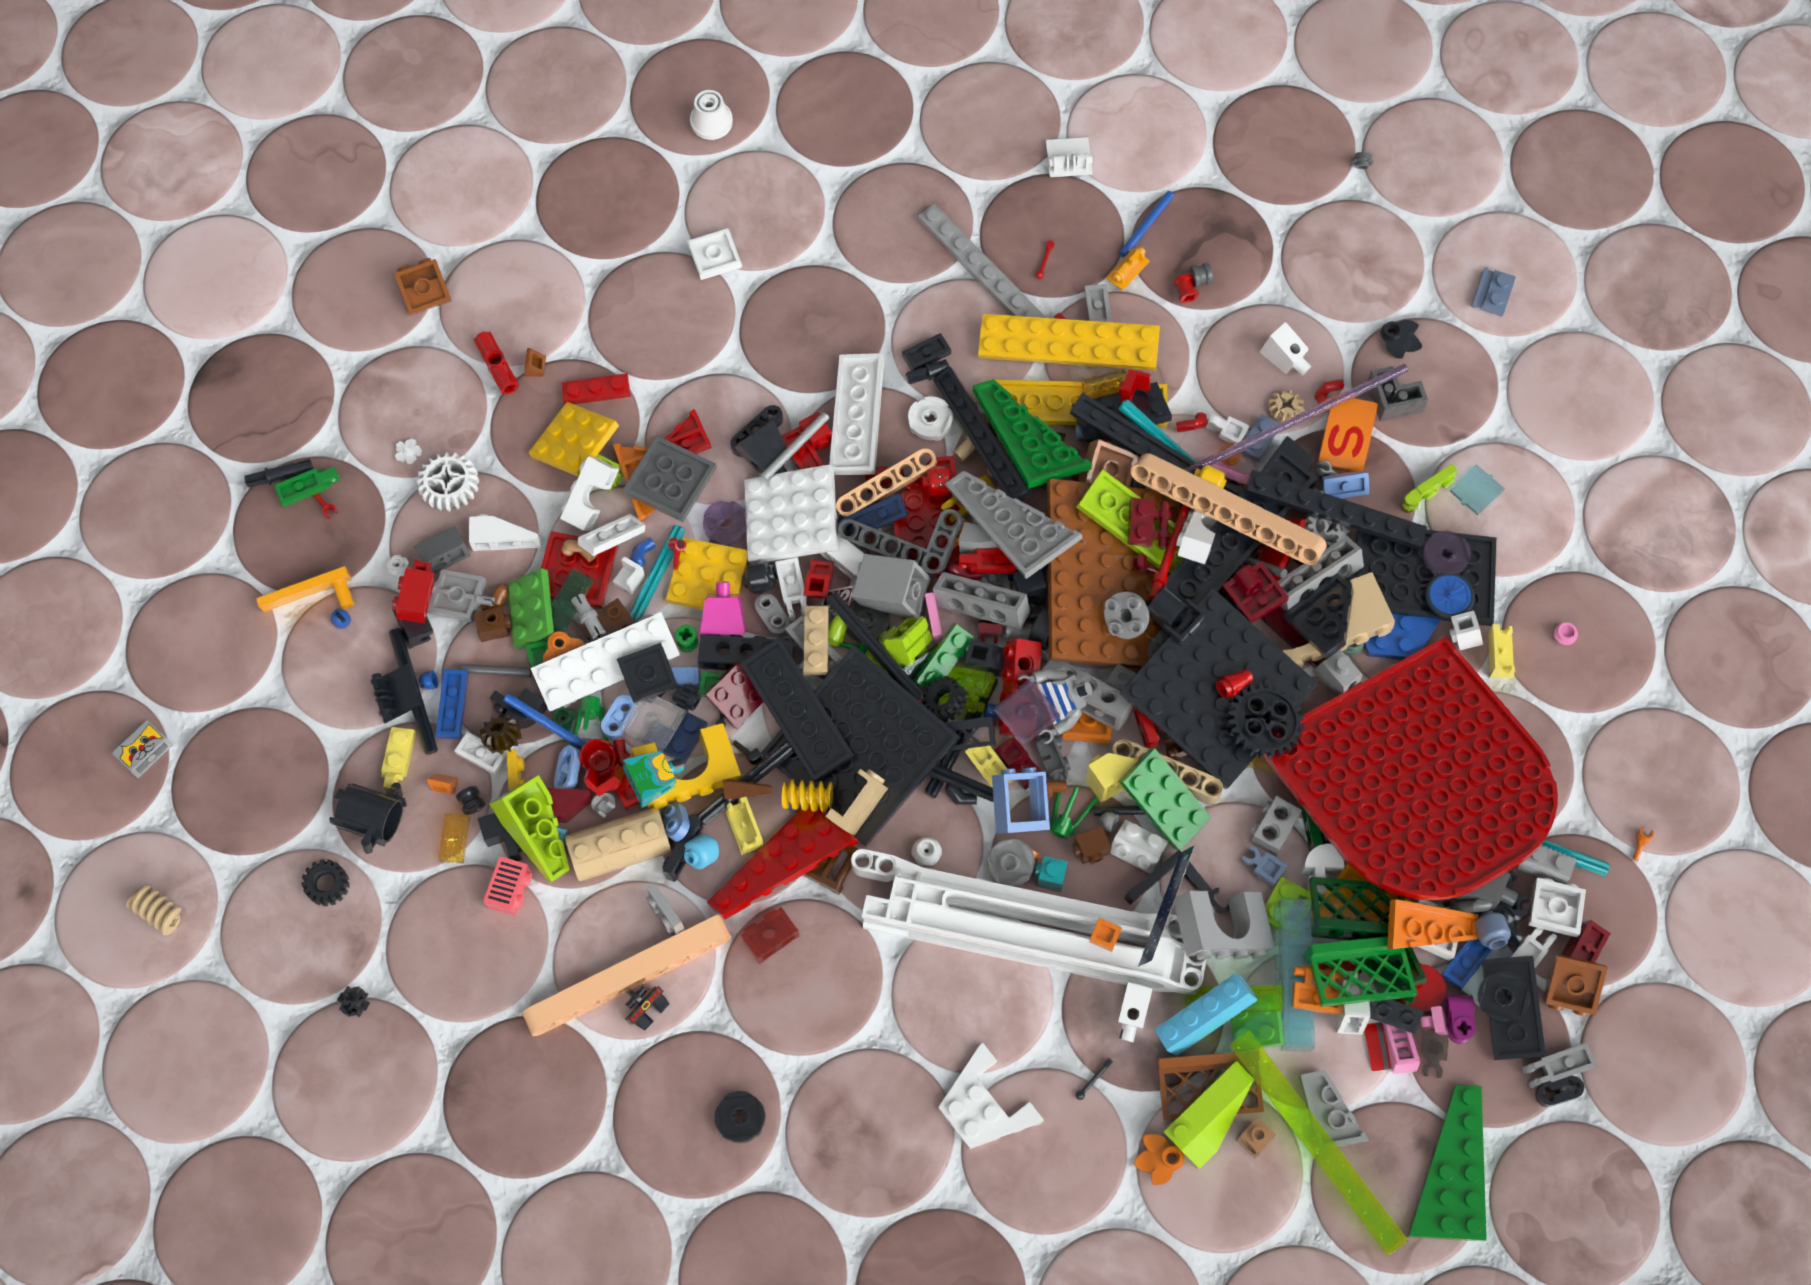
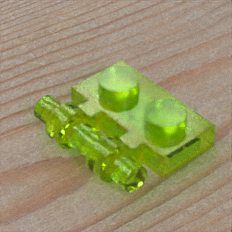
M954 666L949 677L954 678L968 694L967 703H963L966 706L965 710L972 713L976 711L983 712L985 704L978 702L979 697L988 698L996 679L995 675L990 672ZM950 692L949 696L943 695V696L941 697V699H940V703H941V704H944V703H946V702L948 701V699L950 698L951 692Z

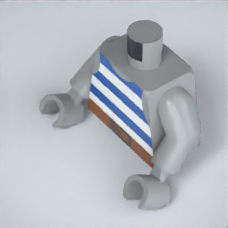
M1053 668L1034 672L1032 676L1020 674L1017 677V680L1022 678L1028 679L1027 684L1021 685L1019 688L1026 690L1030 686L1032 687L1047 726H1052V729H1044L1039 733V735L1043 732L1050 734V739L1043 742L1044 744L1050 743L1054 735L1059 736L1076 724L1082 715L1081 709L1086 706L1084 697L1092 695V687L1089 682L1079 684L1074 674L1067 675L1064 671Z

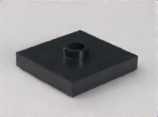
M662 643L617 659L634 704L678 687Z

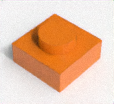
M1099 918L1089 943L1112 952L1122 927Z

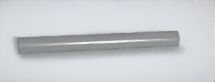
M822 412L761 473L762 478L767 481L829 419V416Z

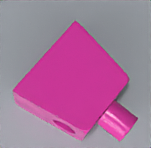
M717 581L716 594H707L705 598L700 635H745L746 622L740 594H730L729 581Z

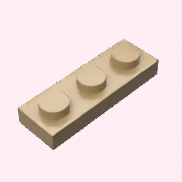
M805 606L804 675H828V606Z

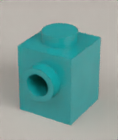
M1044 856L1043 863L1038 862L1034 877L1039 878L1037 887L1061 892L1068 862Z

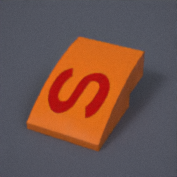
M1333 394L1318 463L1326 460L1330 462L1332 468L1348 472L1363 470L1378 403Z

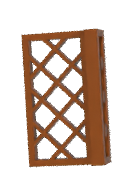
M1259 1050L1156 1059L1163 1120L1176 1119L1190 1106L1198 1094H1202L1201 1090L1209 1080L1212 1083L1215 1082L1212 1077L1218 1069L1226 1071L1235 1061L1242 1067H1253L1254 1081L1252 1085L1255 1082V1090L1250 1087L1249 1091L1257 1099V1107L1247 1108L1242 1103V1109H1239L1237 1114L1264 1112L1259 1070ZM1206 1070H1213L1210 1075L1205 1072ZM1194 1071H1199L1207 1078L1199 1089L1187 1080ZM1188 1072V1074L1185 1077H1183L1180 1073ZM1174 1073L1182 1080L1174 1091L1165 1085L1164 1074ZM1184 1083L1196 1091L1187 1103L1176 1094ZM1166 1090L1169 1093H1171V1095L1168 1098L1166 1096ZM1174 1096L1185 1106L1178 1114L1168 1115L1167 1104Z

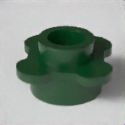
M560 707L555 709L551 720L570 731L572 729L571 724L573 719L577 717V713L575 710Z

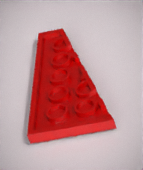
M810 805L806 811H803L801 808L707 901V904L726 920L750 906L751 901L762 895L768 896L773 893L772 889L781 884L787 885L818 867L819 862L830 856L834 858L840 854V850L849 845L853 847L859 842L852 834L828 819L821 810L817 809L814 812L811 810Z

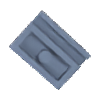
M1485 267L1472 307L1475 308L1476 306L1482 308L1481 310L1502 317L1516 276L1497 270L1491 271L1488 270V267Z

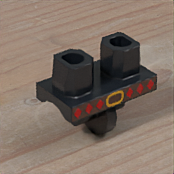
M643 986L637 992H634L632 989L627 991L631 998L625 1005L631 1009L638 1003L634 1010L625 1018L629 1024H635L645 1031L654 1021L645 1011L652 1006L656 1011L662 1013L669 1006L670 1003L662 994L664 991L659 986H655L644 999L641 997L647 990Z

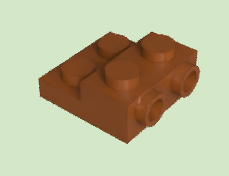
M426 258L419 261V265L413 267L406 265L397 269L398 272L394 273L410 316L452 301L436 259Z
M1556 954L1551 975L1548 976L1543 1000L1548 1004L1549 1008L1562 1011L1563 1008H1567L1581 1016H1588V1013L1596 1015L1608 967L1603 964Z

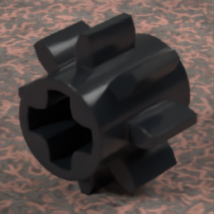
M690 683L685 684L684 687L679 685L672 696V701L676 702L674 708L682 713L688 712V710L694 711L701 700V696L697 694L699 688Z
M347 986L337 999L338 1002L342 1003L339 1010L347 1015V1017L355 1015L360 1017L363 1011H366L370 1005V1002L366 1001L369 994L359 986L353 988Z

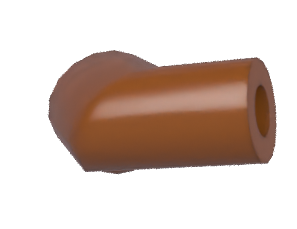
M1066 780L1046 781L1048 801L1054 792H1067Z

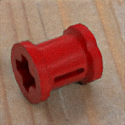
M1191 274L1181 275L1174 280V285L1178 287L1180 293L1179 299L1181 303L1192 302L1199 296L1192 283L1193 276Z

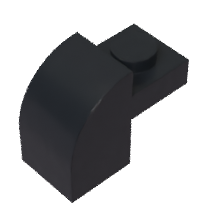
M527 688L517 698L541 714H544L548 708L544 699ZM494 691L490 696L493 704L492 708L504 717L510 715L518 722L520 729L528 728L536 723L533 719L503 701L505 696L497 691Z
M495 813L478 818L483 839L488 847L505 842L510 859L515 861L522 860L520 852L523 850L503 827Z

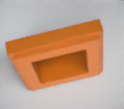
M434 774L427 779V784L432 791L451 795L455 793L458 783L457 777Z

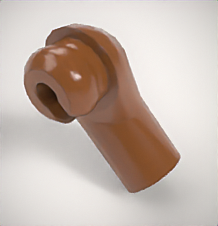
M500 583L496 586L492 595L495 598L494 606L490 607L480 604L482 611L504 606L509 596V588L506 584Z

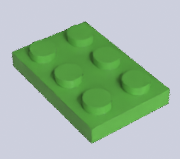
M540 568L508 583L513 646L522 649L525 645L535 643L553 634L548 570Z

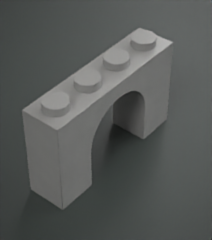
M1188 891L1175 898L1174 905L1186 956H1197L1199 960L1215 956L1216 959H1225L1230 956H1234V959H1242L1251 956L1252 959H1260L1267 956L1266 952L1275 949L1261 892H1242L1228 899L1234 926L1233 938L1224 934L1218 927L1213 916L1208 891Z

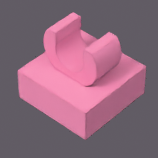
M1441 1006L1431 1007L1432 1016L1421 1017L1422 1028L1424 1030L1435 1029L1438 1036L1449 1035L1445 1010Z

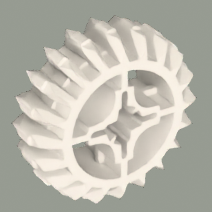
M446 452L444 457L437 454L436 460L429 458V465L422 464L423 471L418 472L420 478L417 480L418 491L422 495L423 501L429 502L430 507L434 508L437 506V509L440 511L446 507L447 511L450 512L454 506L459 510L462 503L467 506V499L474 500L473 492H478V472L474 468L473 463L468 461L464 455L459 457L455 452L451 457ZM452 470H458V471L464 473L465 475H460L459 473H453ZM431 489H437V491H444L445 494H438Z

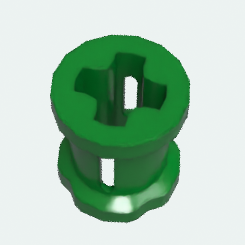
M682 625L677 628L675 638L681 651L691 652L695 650L698 646L695 629L690 625Z

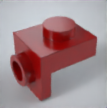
M1129 369L1125 381L1121 380L1118 388V393L1121 394V403L1126 399L1131 402L1136 389L1149 391L1151 374Z
M617 764L599 775L590 766L586 770L584 782L589 790L594 791L600 797L607 791H614L621 785L624 769Z

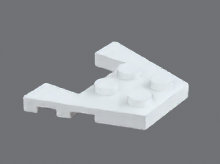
M984 1043L979 1045L938 1107L939 1111L969 1149L997 1140L1008 1134L1022 1131L1025 1128L1039 1125L1044 1121L1030 1102L1009 1118L977 1077L997 1062Z

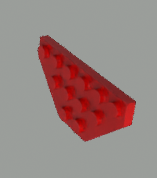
M954 455L936 457V466H947L951 472H955L956 476ZM932 458L926 463V466L932 462ZM922 477L908 484L901 493L909 516L893 522L896 537L927 549L938 518L943 512L941 506L950 500L953 495L950 493L948 496H930L927 493V488H922ZM956 503L949 508L956 511L960 510ZM952 514L947 517L946 522L948 526H953L956 523V520L952 522L949 519ZM945 535L938 539L940 548H944L947 545L944 540ZM959 545L954 547L947 567L943 572L949 573V564L953 561H958L960 554ZM912 549L909 552V558L915 561L918 558V551ZM933 557L930 560V567L935 570L939 566L937 557ZM931 573V574H932L933 576H935L936 578L939 579V577L941 576L942 573H940V574H933V573Z

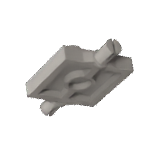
M442 569L433 587L428 612L433 615L473 622L474 612H476L479 605L493 607L495 598L483 596L487 582L484 577Z

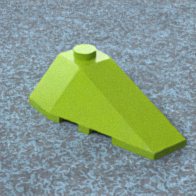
M539 775L489 803L503 827L549 883L570 870L564 844L560 840L557 826H559L557 818H554L551 804H553L552 797Z
M1237 1061L1164 1130V1133L1199 1169L1218 1151L1254 1081L1252 1076Z

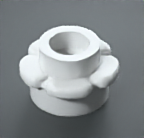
M394 555L391 557V560L387 561L386 568L392 576H404L409 562L406 557Z

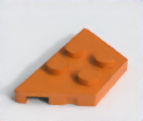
M613 444L627 484L649 448H644L643 446L630 448L621 447L620 444ZM631 498L638 519L641 522L656 510Z

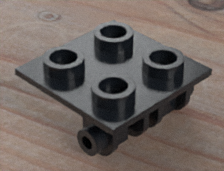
M411 662L384 676H381V673L372 675L370 682L373 684L374 696L377 697L375 701L378 703L379 715L382 716L384 724L422 705Z

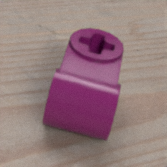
M1472 995L1445 996L1448 1036L1456 1044L1466 1043L1475 1033V1007ZM1459 1026H1461L1463 1031H1466L1464 1035H1462V1031L1457 1030Z

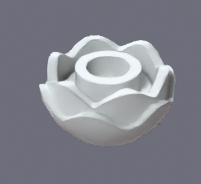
M922 837L914 843L911 854L918 865L933 866L941 857L942 849L934 838Z

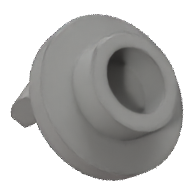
M609 792L604 793L600 797L595 794L591 800V807L594 812L604 818L606 813L615 808V799Z

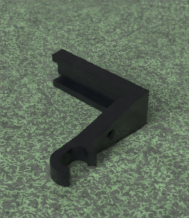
M1180 849L1132 888L1124 899L1131 905L1176 866L1181 853ZM1189 861L1183 877L1196 891H1208L1210 903L1217 913H1227L1230 910L1229 905L1227 904L1223 908L1214 899V895L1219 893V888L1212 890Z

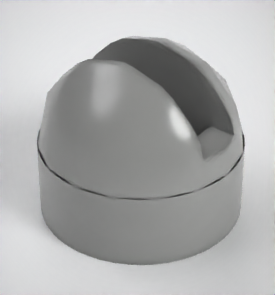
M1112 812L1103 813L1100 817L1099 825L1103 826L1105 831L1113 833L1118 825L1119 815Z

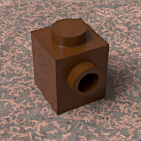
M502 607L474 612L477 633L482 642L509 637L508 628L512 627L509 614L505 615Z
M1103 826L1075 835L1072 849L1076 858L1080 857L1083 864L1087 862L1095 864L1103 860L1104 856L1110 854L1111 845Z

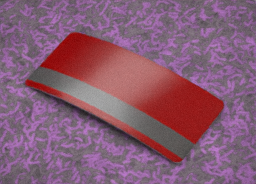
M1367 1024L1364 1033L1371 1070L1391 1069L1383 1024Z

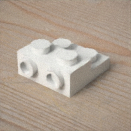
M1537 878L1531 890L1529 904L1531 910L1528 925L1578 937L1581 931L1586 889L1579 888L1575 884L1557 883L1550 878Z

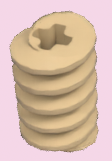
M146 885L134 892L126 903L127 908L131 909L133 913L139 914L141 919L153 925L163 935H169L177 928L181 920L179 916L181 913L180 907L177 906L173 909L174 902L169 901L166 903V896L162 895L158 898L159 891L154 890L151 892V885Z

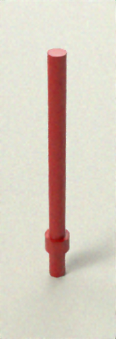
M1182 504L1159 570L1153 576V586L1149 594L1151 601L1165 587L1168 580L1167 573L1177 548V540L1191 509Z

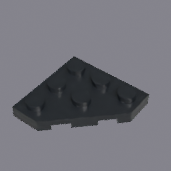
M1337 573L1282 614L1284 620L1326 659L1346 645L1354 594L1353 587Z

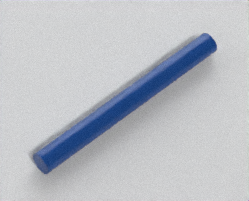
M1167 191L1119 251L1120 256L1125 257L1134 248L1174 197L1171 191Z
M507 693L503 699L505 703L577 748L581 749L586 743L583 739L511 694Z

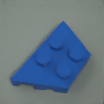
M1392 614L1395 623L1391 632L1381 637L1378 635L1370 637L1363 647L1370 657L1404 660L1423 649L1439 624L1440 619Z

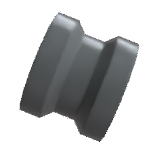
M1208 262L1203 263L1199 267L1196 265L1190 266V274L1193 276L1192 283L1195 288L1204 283L1207 285L1213 283L1212 269Z

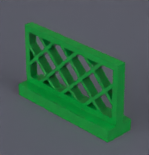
M1388 937L1311 944L1304 953L1306 963L1310 964L1321 1007L1415 997L1417 990L1405 948L1387 950ZM1399 955L1401 962L1399 969L1387 962L1389 956ZM1372 958L1380 964L1376 972L1363 964L1365 959ZM1342 961H1349L1356 966L1352 975L1340 967ZM1325 963L1333 969L1329 977L1319 971L1318 964ZM1382 967L1395 974L1391 982L1378 975ZM1359 969L1372 977L1367 985L1354 977ZM1335 972L1348 979L1343 988L1331 980ZM1397 977L1407 983L1408 990L1401 991L1393 985ZM1374 979L1386 987L1384 993H1377L1370 988ZM1350 982L1363 990L1359 996H1354L1346 990ZM1327 984L1339 992L1337 998H1326L1324 988Z

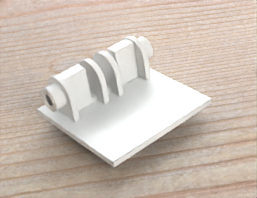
M1088 137L1046 140L1050 177L1092 175V155H1090Z

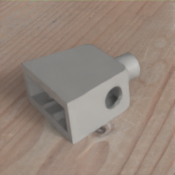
M1341 650L1337 651L1313 670V673L1334 697L1361 683L1362 679L1361 672Z

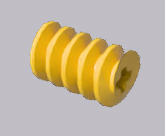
M791 779L789 786H786L784 781L782 788L783 809H788L790 804L793 810H797L801 805L803 811L808 810L809 805L814 812L817 811L819 806L822 812H826L828 807L832 808V782H829L826 789L822 781L819 782L817 788L814 787V783L811 780L808 787H805L804 780L800 781L799 786L795 785L794 779Z

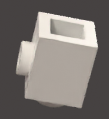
M1474 611L1451 616L1453 629H1449L1453 643H1458L1460 651L1483 645Z

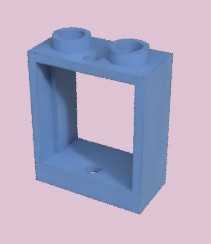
M1022 768V773L1016 774L1015 769L1001 770V775H992L996 833L1050 830L1046 772H1036V768ZM1029 779L1032 821L1011 823L1008 780Z

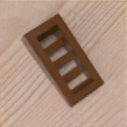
M722 779L726 800L773 792L772 786L767 784Z

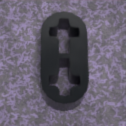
M1573 1075L1554 1082L1550 1081L1544 1083L1536 1090L1535 1097L1541 1106L1546 1108L1553 1107L1580 1097L1584 1092V1083L1579 1077ZM1569 1082L1571 1085L1577 1086L1574 1094L1572 1091L1563 1092L1562 1089L1568 1086ZM1545 1089L1548 1092H1557V1095H1554L1551 1101L1542 1096L1545 1093Z

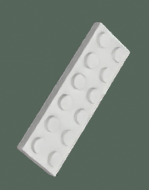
M883 353L839 355L829 463L834 468V475L875 474L884 370Z
M660 612L532 667L531 670L549 711H553L624 680L617 662L618 658L662 643L668 660L680 656Z

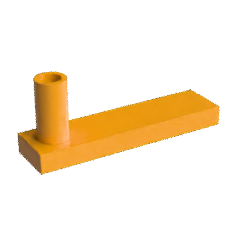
M345 566L256 598L260 609L266 612L334 587L341 609H348L355 605L347 584L352 578Z

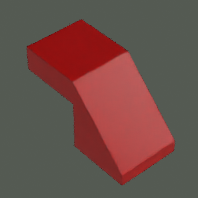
M811 559L809 573L806 575L804 596L827 599L832 583L834 562Z

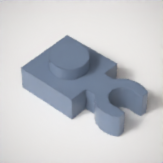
M1250 846L1248 851L1254 855V858L1249 859L1243 856L1241 859L1242 863L1247 866H1255L1256 869L1253 874L1274 887L1288 865L1269 852L1262 857L1256 847Z

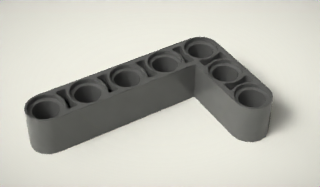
M944 510L938 518L927 549L851 519L843 520L839 524L838 533L845 540L892 558L910 560L909 552L912 549H916L918 551V558L915 562L925 572L940 574L947 567L964 519L961 513L956 510ZM950 514L956 516V523L953 526H948L946 522ZM850 524L855 526V532L852 536H848L846 533V528ZM874 532L876 541L870 545L867 542V536L869 533ZM945 535L948 539V544L944 548H940L938 539ZM894 540L897 543V549L895 552L890 553L888 544ZM933 557H937L939 560V566L935 570L930 567V560Z

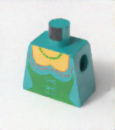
M662 751L628 758L623 761L624 772L642 808L672 790L676 782L674 774L684 771V765L680 757L667 762Z

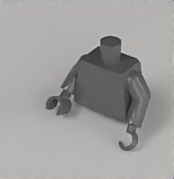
M1506 872L1471 893L1454 897V900H1456L1454 904L1450 899H1444L1442 904L1444 907H1449L1448 909L1461 912L1493 911L1500 901L1513 906L1519 893L1506 887L1510 878V874Z

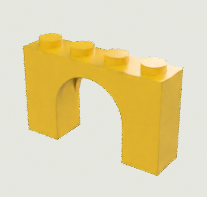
M723 723L700 729L699 739L707 760L705 771L700 776L690 780L675 778V787L648 804L647 808L654 807L660 809L667 806L669 802L676 800L677 802H684L697 794L701 796L709 795L715 789L723 787L722 779H740L741 774ZM655 742L632 748L631 758L658 752Z

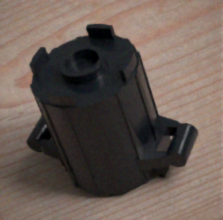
M354 783L348 784L345 790L339 788L334 799L339 801L334 818H329L330 823L339 829L363 836L361 845L365 854L372 853L376 844L385 847L386 843L390 842L401 822L403 807L407 806L405 798L402 797L403 792L400 783H393L387 794Z

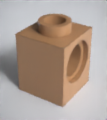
M1256 1118L1241 1134L1237 1142L1257 1158L1274 1139L1276 1134L1259 1118Z

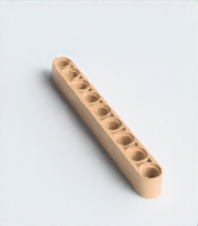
M1143 454L1131 469V475L1137 482L1304 564H1316L1326 549V542L1322 537L1152 454Z
M720 915L713 916L530 1006L522 1012V1015L531 1035H541L626 993L629 989H634L723 945L731 939V935Z

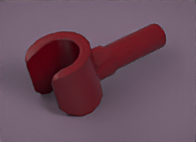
M1138 555L1137 558H1133V569L1135 571H1147L1152 574L1158 572L1157 569L1147 565V556Z

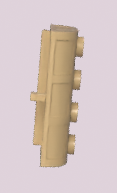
M658 807L565 836L579 882L672 852Z

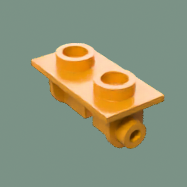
M1142 247L1132 249L1106 279L1123 291L1150 262L1144 255L1146 253Z

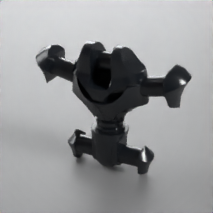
M1512 869L1508 871L1510 878L1506 885L1511 890H1513L1512 883L1518 878L1517 873ZM1522 893L1518 894L1513 906L1500 901L1493 910L1494 913L1504 915L1511 931L1508 943L1521 947L1524 943L1525 937L1522 934H1518L1516 926L1521 920L1530 916V910L1523 909L1522 904L1529 901V897ZM1472 912V914H1477V915H1479V916L1483 913V912Z

